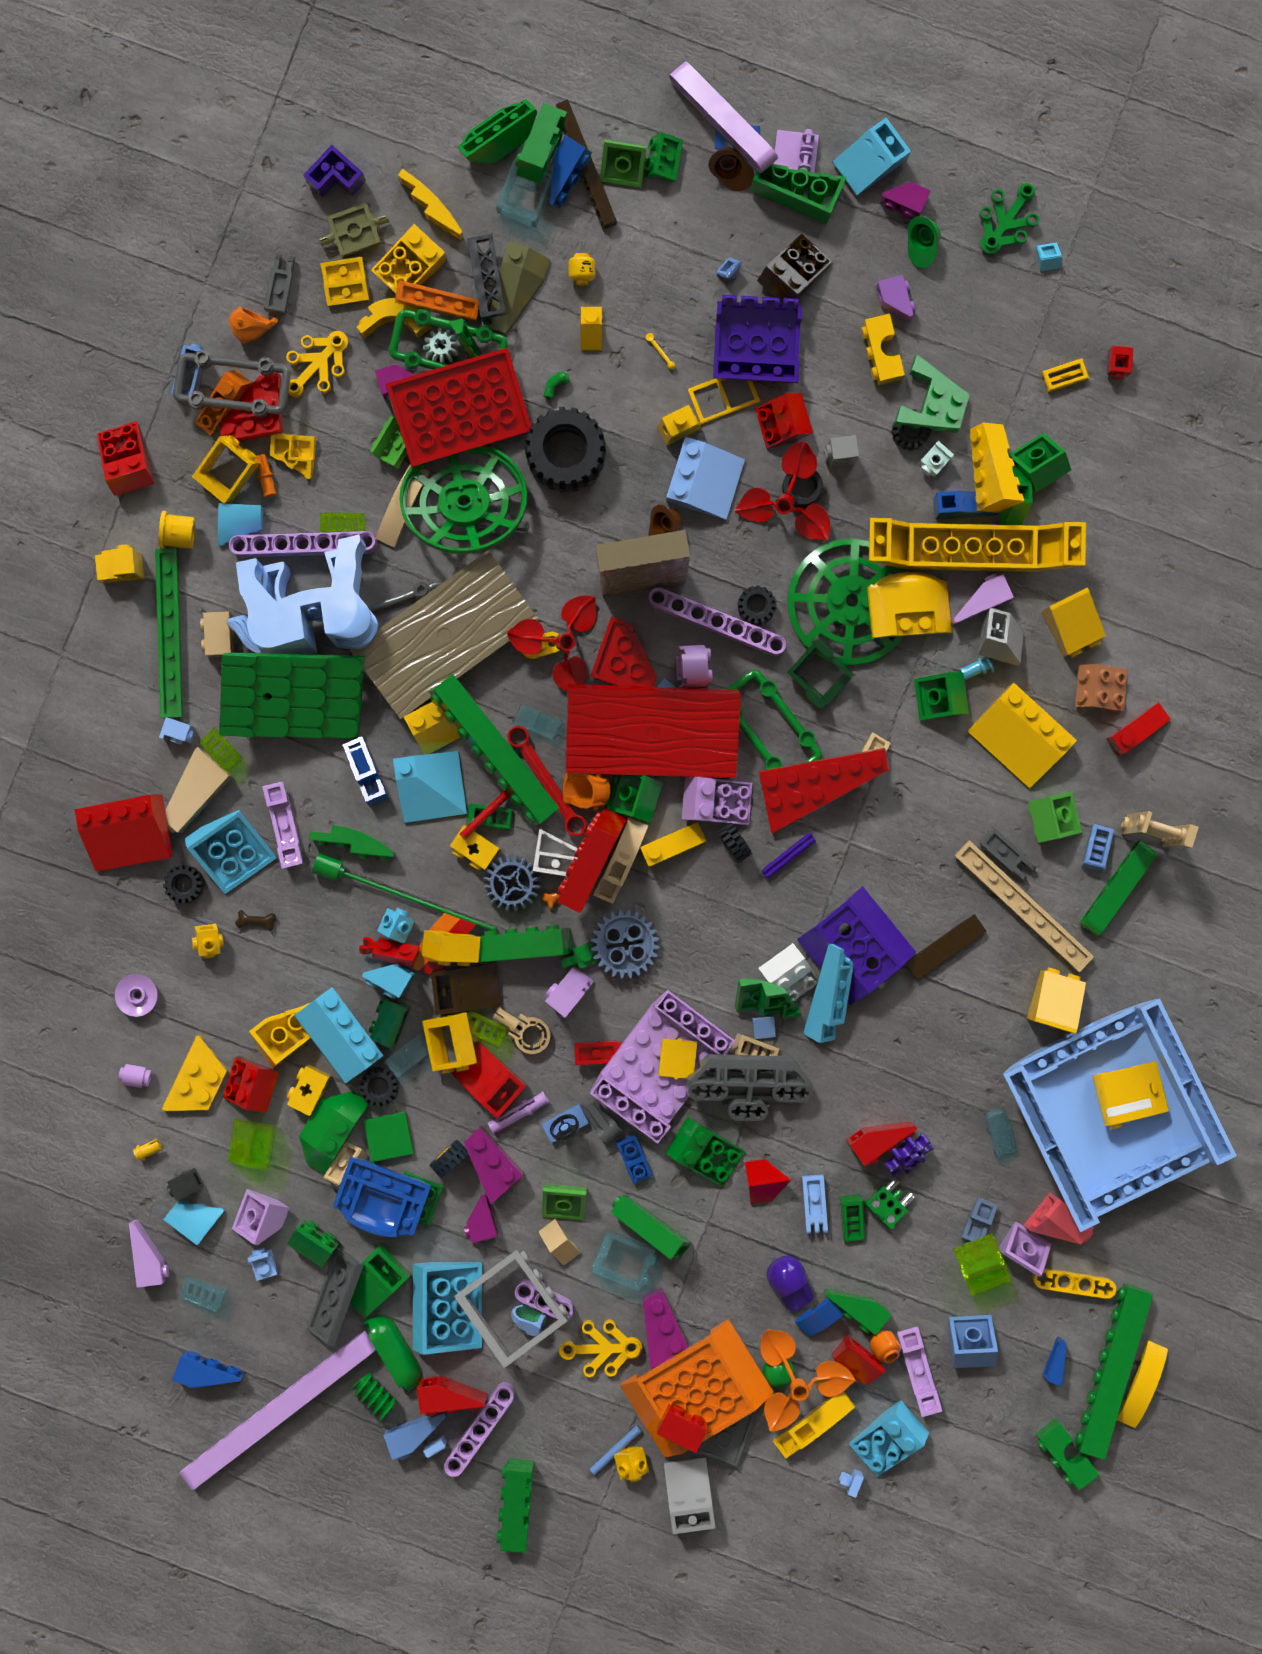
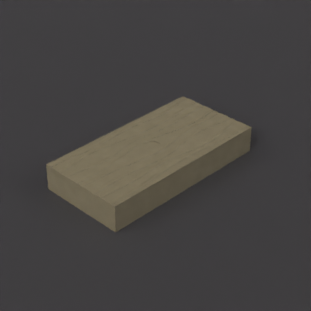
M686 530L595 545L603 597L686 583L690 560Z
M487 550L379 628L374 639L366 647L357 650L350 649L354 656H365V672L398 717L403 719L404 716L428 701L431 697L429 692L448 676L453 674L458 679L508 643L507 632L518 622L524 619H535L537 621L539 619L490 551Z

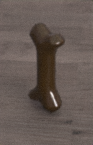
M240 910L238 912L239 919L235 922V925L238 928L247 924L264 925L269 931H272L276 915L270 913L264 917L248 916L243 910Z

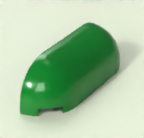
M382 1315L367 1318L364 1320V1325L370 1331L368 1336L397 1386L399 1388L403 1387L405 1394H409L418 1386L421 1380L422 1372L418 1360L392 1319Z

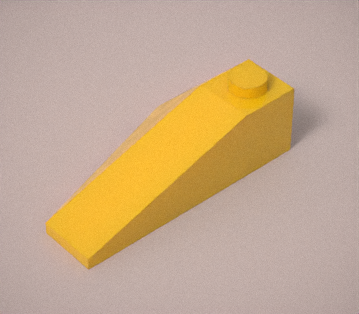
M308 1004L268 1017L249 1031L259 1052L272 1068L311 1039L294 1016Z

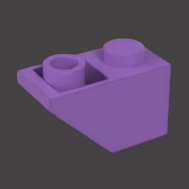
M903 275L878 281L876 290L881 308L906 322L911 321L916 311L914 302L909 300L908 293H910L908 281H904Z

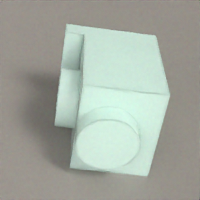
M938 441L919 462L920 469L927 476L932 475L935 477L951 460L954 454ZM932 457H937L939 462L934 463Z

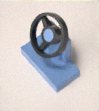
M577 1104L541 1125L549 1140L553 1143L557 1140L562 1141L572 1137L589 1121L580 1104Z

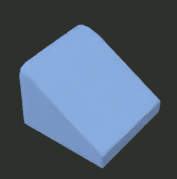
M774 1016L752 1018L754 1039L776 1037Z

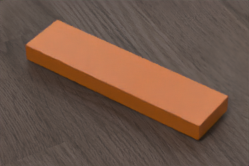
M401 280L397 283L395 303L459 319L463 318V320L471 322L477 321L479 311L477 299Z

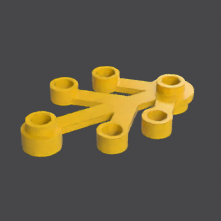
M341 331L330 333L328 338H312L309 335L301 338V345L304 349L326 347L321 353L298 354L296 351H289L286 358L291 365L312 362L297 379L290 380L288 394L291 397L298 398L304 393L303 385L318 369L320 373V380L317 384L319 391L322 393L330 391L328 358L333 353L335 365L332 367L333 375L337 378L345 375L342 351L348 346V338ZM336 338L341 339L339 344H334ZM310 339L311 344L308 346L304 345V341ZM296 355L297 359L290 361V356ZM338 367L342 368L340 374L335 373V369ZM327 383L328 387L321 389V384ZM293 384L298 385V388L295 391L291 390V386Z
M608 1319L604 1322V1331L612 1334L620 1342V1344H612L595 1328L593 1321L586 1320L582 1324V1331L585 1334H589L599 1344L575 1345L571 1341H564L559 1347V1354L563 1359L570 1360L575 1354L599 1353L591 1363L585 1364L583 1368V1373L586 1377H593L596 1370L612 1353H620L613 1362L605 1365V1374L612 1377L616 1375L617 1369L628 1358L634 1359L641 1354L642 1344L640 1340L636 1337L627 1338L616 1327V1323ZM611 1323L614 1328L608 1330L606 1329V1324ZM591 1324L593 1328L587 1331L584 1326ZM634 1344L636 1346L635 1350L630 1351L627 1348L628 1345ZM570 1346L572 1351L567 1353L564 1351V1347ZM609 1366H613L615 1368V1371L613 1373H609L607 1371V1368ZM592 1367L594 1371L587 1373L586 1368Z

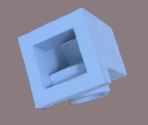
M166 717L159 737L168 740L170 736L169 741L181 745L183 741L192 743L195 737L194 726Z

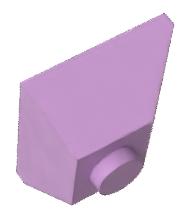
M246 1189L232 1230L254 1245H259L283 1227L289 1207L279 1200Z

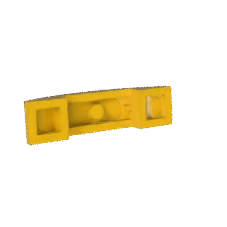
M1147 1340L1139 1359L1141 1361L1126 1399L1122 1400L1117 1421L1134 1428L1139 1424L1160 1380L1168 1352L1167 1348Z

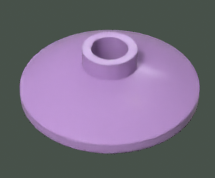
M128 975L116 987V1004L123 1013L129 1016H143L149 1013L157 1003L158 991L156 985L145 975ZM136 991L141 992L142 996L140 999L135 997Z

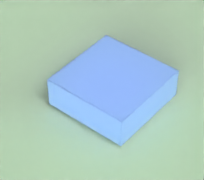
M444 1435L425 1446L423 1452L427 1458L445 1449L447 1440Z

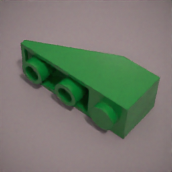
M830 1289L824 1290L826 1298L835 1306L841 1307L843 1309L842 1313L852 1321L855 1318L860 1322L859 1327L867 1334L872 1332L877 1335L892 1316L889 1310L872 1297Z

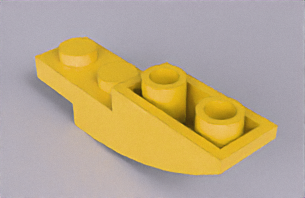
M845 1392L830 1397L811 1410L804 1418L775 1437L773 1442L786 1459L826 1432L854 1409L855 1405Z

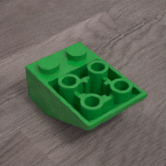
M687 1116L666 1153L681 1165L724 1187L744 1155L745 1150Z
M382 1243L361 1262L364 1266L350 1304L364 1319L395 1292L411 1274Z

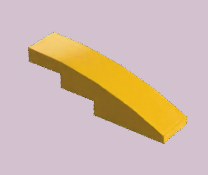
M402 169L398 174L399 181L413 190L411 193L412 199L426 209L424 212L426 219L462 241L464 238L462 230L447 208L424 184Z

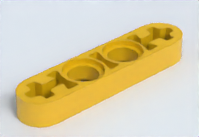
M1044 1268V1275L1047 1278L1053 1279L1054 1286H1051V1281L1044 1280L1043 1284H1041L1037 1279L1038 1276L1034 1273L1032 1275L1034 1284L1041 1289L1109 1299L1116 1293L1115 1283L1105 1277ZM1062 1276L1069 1278V1284L1066 1287L1058 1285V1280ZM1083 1279L1090 1281V1288L1085 1291L1079 1288V1283ZM1095 1281H1097L1096 1284L1098 1286H1105L1107 1283L1111 1289L1104 1293L1102 1289L1095 1288Z

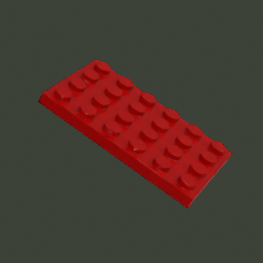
M508 348L385 384L411 467L530 432V419Z

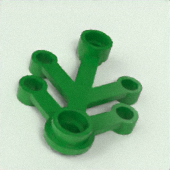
M1024 183L1019 187L1017 199L1006 215L1003 205L1004 192L1001 189L993 191L991 201L994 203L998 222L994 232L990 220L993 214L992 209L985 206L980 210L979 217L982 220L985 233L980 241V246L985 253L995 254L1004 245L1024 244L1028 237L1024 230L1017 231L1015 235L1001 236L1005 230L1026 226L1033 228L1038 224L1039 216L1036 213H1030L1025 218L1013 220L1024 202H1029L1034 197L1035 188L1032 184ZM1028 188L1030 194H1025L1023 189ZM994 194H1000L1001 199H996ZM988 211L989 216L985 217L982 212ZM1030 217L1035 218L1036 222H1035V223H1031V222L1029 221V218H1030ZM1017 235H1023L1024 240H1019ZM988 240H993L995 245H989Z

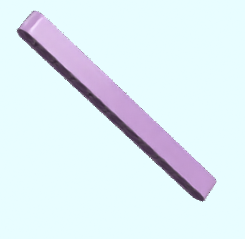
M362 1331L181 1470L179 1474L191 1490L197 1488L372 1354L376 1348L366 1331Z

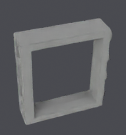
M520 1249L514 1251L454 1296L503 1368L569 1320L567 1317L569 1313L566 1311L563 1304L559 1305L554 1299L556 1294L550 1286H545L542 1282L544 1277L537 1268L533 1269L529 1263L531 1258L524 1250L521 1252ZM516 1259L558 1320L513 1354L509 1355L468 1294Z

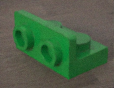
M663 132L656 134L650 139L648 143L649 155L644 165L646 170L645 178L649 179L654 176L672 183L676 181L683 144L682 139Z

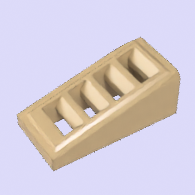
M737 1033L730 1053L734 1055H747L751 1043L754 1046L750 1055H757L760 1046L762 1047L761 1056L766 1055L767 1049L771 1050L769 1056H777L780 1049ZM744 1041H746V1042H745V1045H744V1048H743V1050H742V1053H741V1049H742V1046H743V1044H744Z

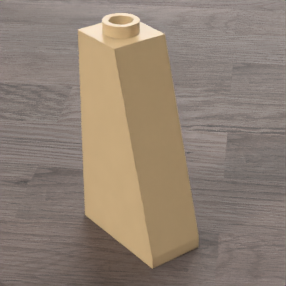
M197 747L194 750L165 810L168 830L172 833L175 831L182 833L233 777L202 748Z

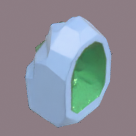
M529 1305L516 1306L511 1313L513 1322L528 1335L537 1336L544 1330L547 1314Z

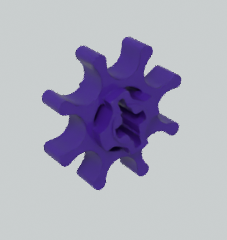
M924 1133L915 1141L908 1137L907 1141L901 1143L898 1149L893 1148L891 1150L893 1157L883 1163L894 1178L903 1170L906 1174H909L920 1162L924 1163L926 1161L924 1156L926 1153L934 1150V1147Z

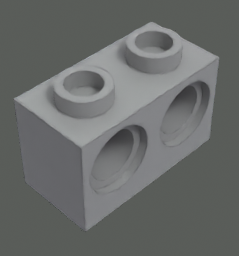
M856 435L830 438L828 445H826V450H824L825 462H829V468L855 465L859 457Z

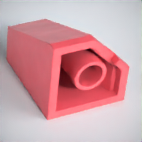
M1051 1192L1024 1224L1032 1232L1080 1245L1083 1241L1087 1242L1091 1238L1092 1230L1094 1229L1092 1226L1079 1232L1067 1205Z

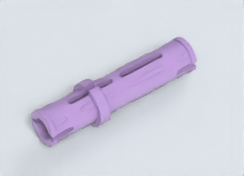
M542 1091L529 1100H523L519 1106L489 1121V1128L493 1134H496L523 1117L533 1115L534 1111L550 1103L548 1097Z

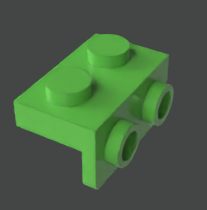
M390 416L377 440L373 443L370 453L380 461L399 469L407 452L395 417Z

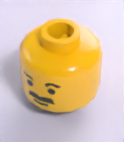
M576 253L569 259L568 277L570 280L575 281L577 286H587L588 282L595 279L596 262L590 257V254Z

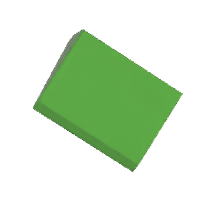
M604 140L601 182L641 188L646 161V146Z
M545 1183L543 1187L542 1217L584 1221L587 1187Z

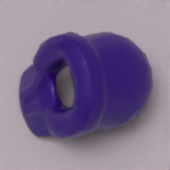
M782 1256L770 1264L767 1269L768 1283L772 1290L782 1298L789 1310L796 1311L813 1300L814 1296L808 1284L806 1271L798 1259L792 1256Z

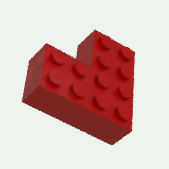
M606 807L602 813L597 812L584 834L585 838L574 855L578 859H573L565 874L569 878H564L556 893L560 895L558 903L578 913L582 912L628 818Z

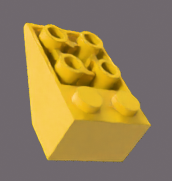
M413 224L371 271L396 294L399 280L421 285L433 276L448 259L446 253L421 229Z

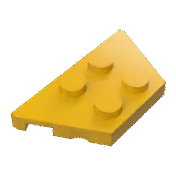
M196 1036L163 1105V1111L209 1110L228 1070L217 1059L213 1050H210L202 1036Z

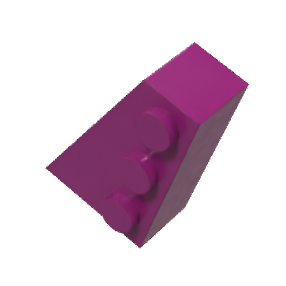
M482 1125L465 1139V1147L489 1202L492 1204L519 1180L524 1172Z
M662 1287L643 1296L650 1369L689 1348V1344Z

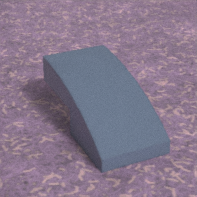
M977 1197L962 1231L961 1238L982 1245L988 1227L993 1222L998 1205Z

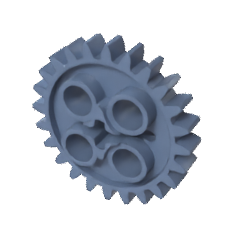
M618 910L617 916L610 912V919L602 917L604 924H596L600 930L592 931L597 936L596 939H590L591 942L596 943V946L590 948V950L597 951V954L593 956V959L600 958L597 965H605L604 972L611 969V976L613 977L619 972L620 978H623L625 973H627L628 978H632V972L639 976L640 968L647 971L645 964L653 965L654 963L650 958L658 956L653 952V949H659V946L654 945V942L659 940V938L652 935L657 930L649 929L652 922L645 924L646 916H642L639 919L638 912L636 911L631 916L630 910H626L625 915H623L621 910ZM631 926H636L639 930L638 936L635 938L630 937L628 933ZM611 929L616 930L618 933L615 941L608 939L607 934ZM623 938L626 941L643 940L641 944L626 946V950L624 947L606 948L608 944L622 943ZM634 947H639L642 950V955L638 959L632 956ZM614 950H618L621 953V959L618 962H613L611 959V953Z

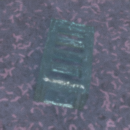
M186 1276L179 1297L212 1311L219 1312L227 1289ZM192 1283L194 1284L192 1293L188 1294L189 1286ZM198 1286L202 1288L199 1297L195 1296ZM206 1290L209 1291L207 1300L203 1299ZM213 1293L217 1294L215 1302H211Z

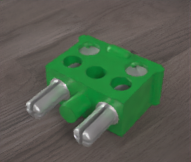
M893 1178L886 1186L881 1185L868 1199L863 1200L864 1204L890 1229H894V1225L908 1211L905 1207L915 1198L912 1193H908L901 1202L898 1201L903 1193L899 1189L894 1194L891 1193L900 1183L897 1178ZM884 1193V1197L880 1199V1194ZM891 1200V1205L887 1206V1202ZM896 1208L899 1209V1212L897 1214H895Z

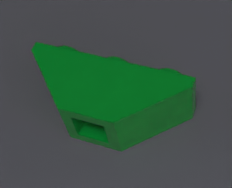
M1016 466L1012 470L1014 477H1018L1020 485L1017 488L1019 494H1023L1024 501L1001 511L1000 525H1022L1033 504L1032 482Z

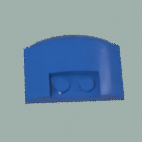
M351 1156L333 1206L335 1209L339 1208L347 1221L369 1233L386 1237H398L406 1234L410 1236L415 1233L431 1185L417 1178L373 1164V1162Z

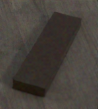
M972 914L912 956L905 964L916 980H918L987 931L976 915Z

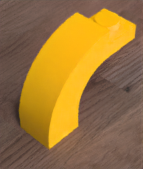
M395 298L383 299L368 307L371 316L362 318L358 323L357 329L365 339L381 325L395 321L398 312L408 309L417 312L420 309L395 303ZM405 318L404 324L411 329L417 338H420L434 326L428 324L421 327L412 319Z

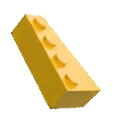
M983 422L971 428L970 440L977 511L998 513L1023 502V494H1019L1017 488L1020 485L1018 477H1014L1012 470L1015 466L1014 461L1008 455L1010 447L1004 425Z

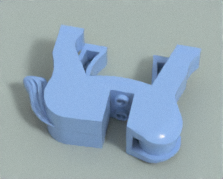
M360 535L339 539L337 550L324 552L332 576V586L305 590L285 597V592L291 572L284 561L263 566L257 558L237 562L239 591L246 603L248 617L245 615L232 617L227 620V625L238 635L248 649L261 654L310 655L317 653L313 621H323L325 634L337 648L357 650L366 647L377 633L378 621L359 596L362 577L361 560L366 550L365 542Z

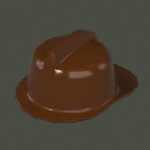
M731 147L719 148L709 159L708 167L710 172L729 189L743 191L752 185L755 176L754 170L736 149Z
M659 504L653 507L650 515L649 536L681 530L682 521L676 508H668Z

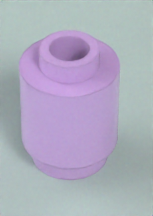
M126 1064L124 1068H120L118 1080H121L122 1085L149 1087L152 1071L147 1070V1067Z

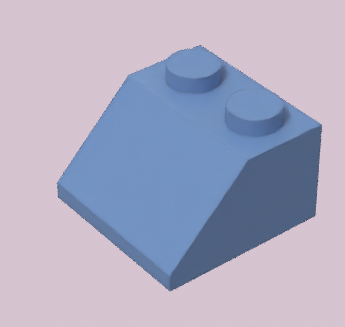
M992 1316L949 1317L950 1352L953 1368L996 1366L998 1348Z

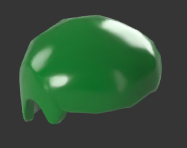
M788 1358V1359H786V1360L788 1361L789 1366H790V1368H791V1370H792V1372H793V1375H794V1374H795L794 1365H793V1363H792V1362L789 1360V1358ZM783 1361L778 1366L764 1363L763 1375L771 1387L780 1389L787 1387L792 1382Z

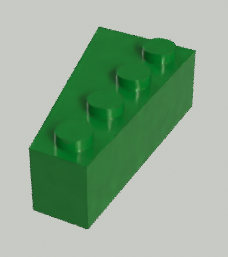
M559 925L546 926V930L539 931L538 927L525 928L526 932H518L517 929H506L505 934H497V930L484 931V936H478L481 937L479 949L480 962L572 953L570 928L559 929Z

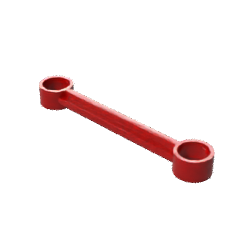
M522 726L511 728L508 732L509 743L520 750L546 792L558 805V811L566 821V831L572 836L582 835L586 830V821L583 817L575 814L569 803L564 802L563 793L530 744L528 731ZM515 730H522L526 734V739L521 745L511 742V733ZM578 818L583 822V829L580 833H572L569 830L568 823L571 819Z

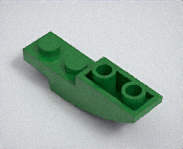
M332 825L331 833L310 831L309 840H315L314 845L327 846V842H335V847L348 848V844H351L350 853H356V858L368 859L369 855H377V860L389 861L390 857H395L396 854L378 839L347 827Z

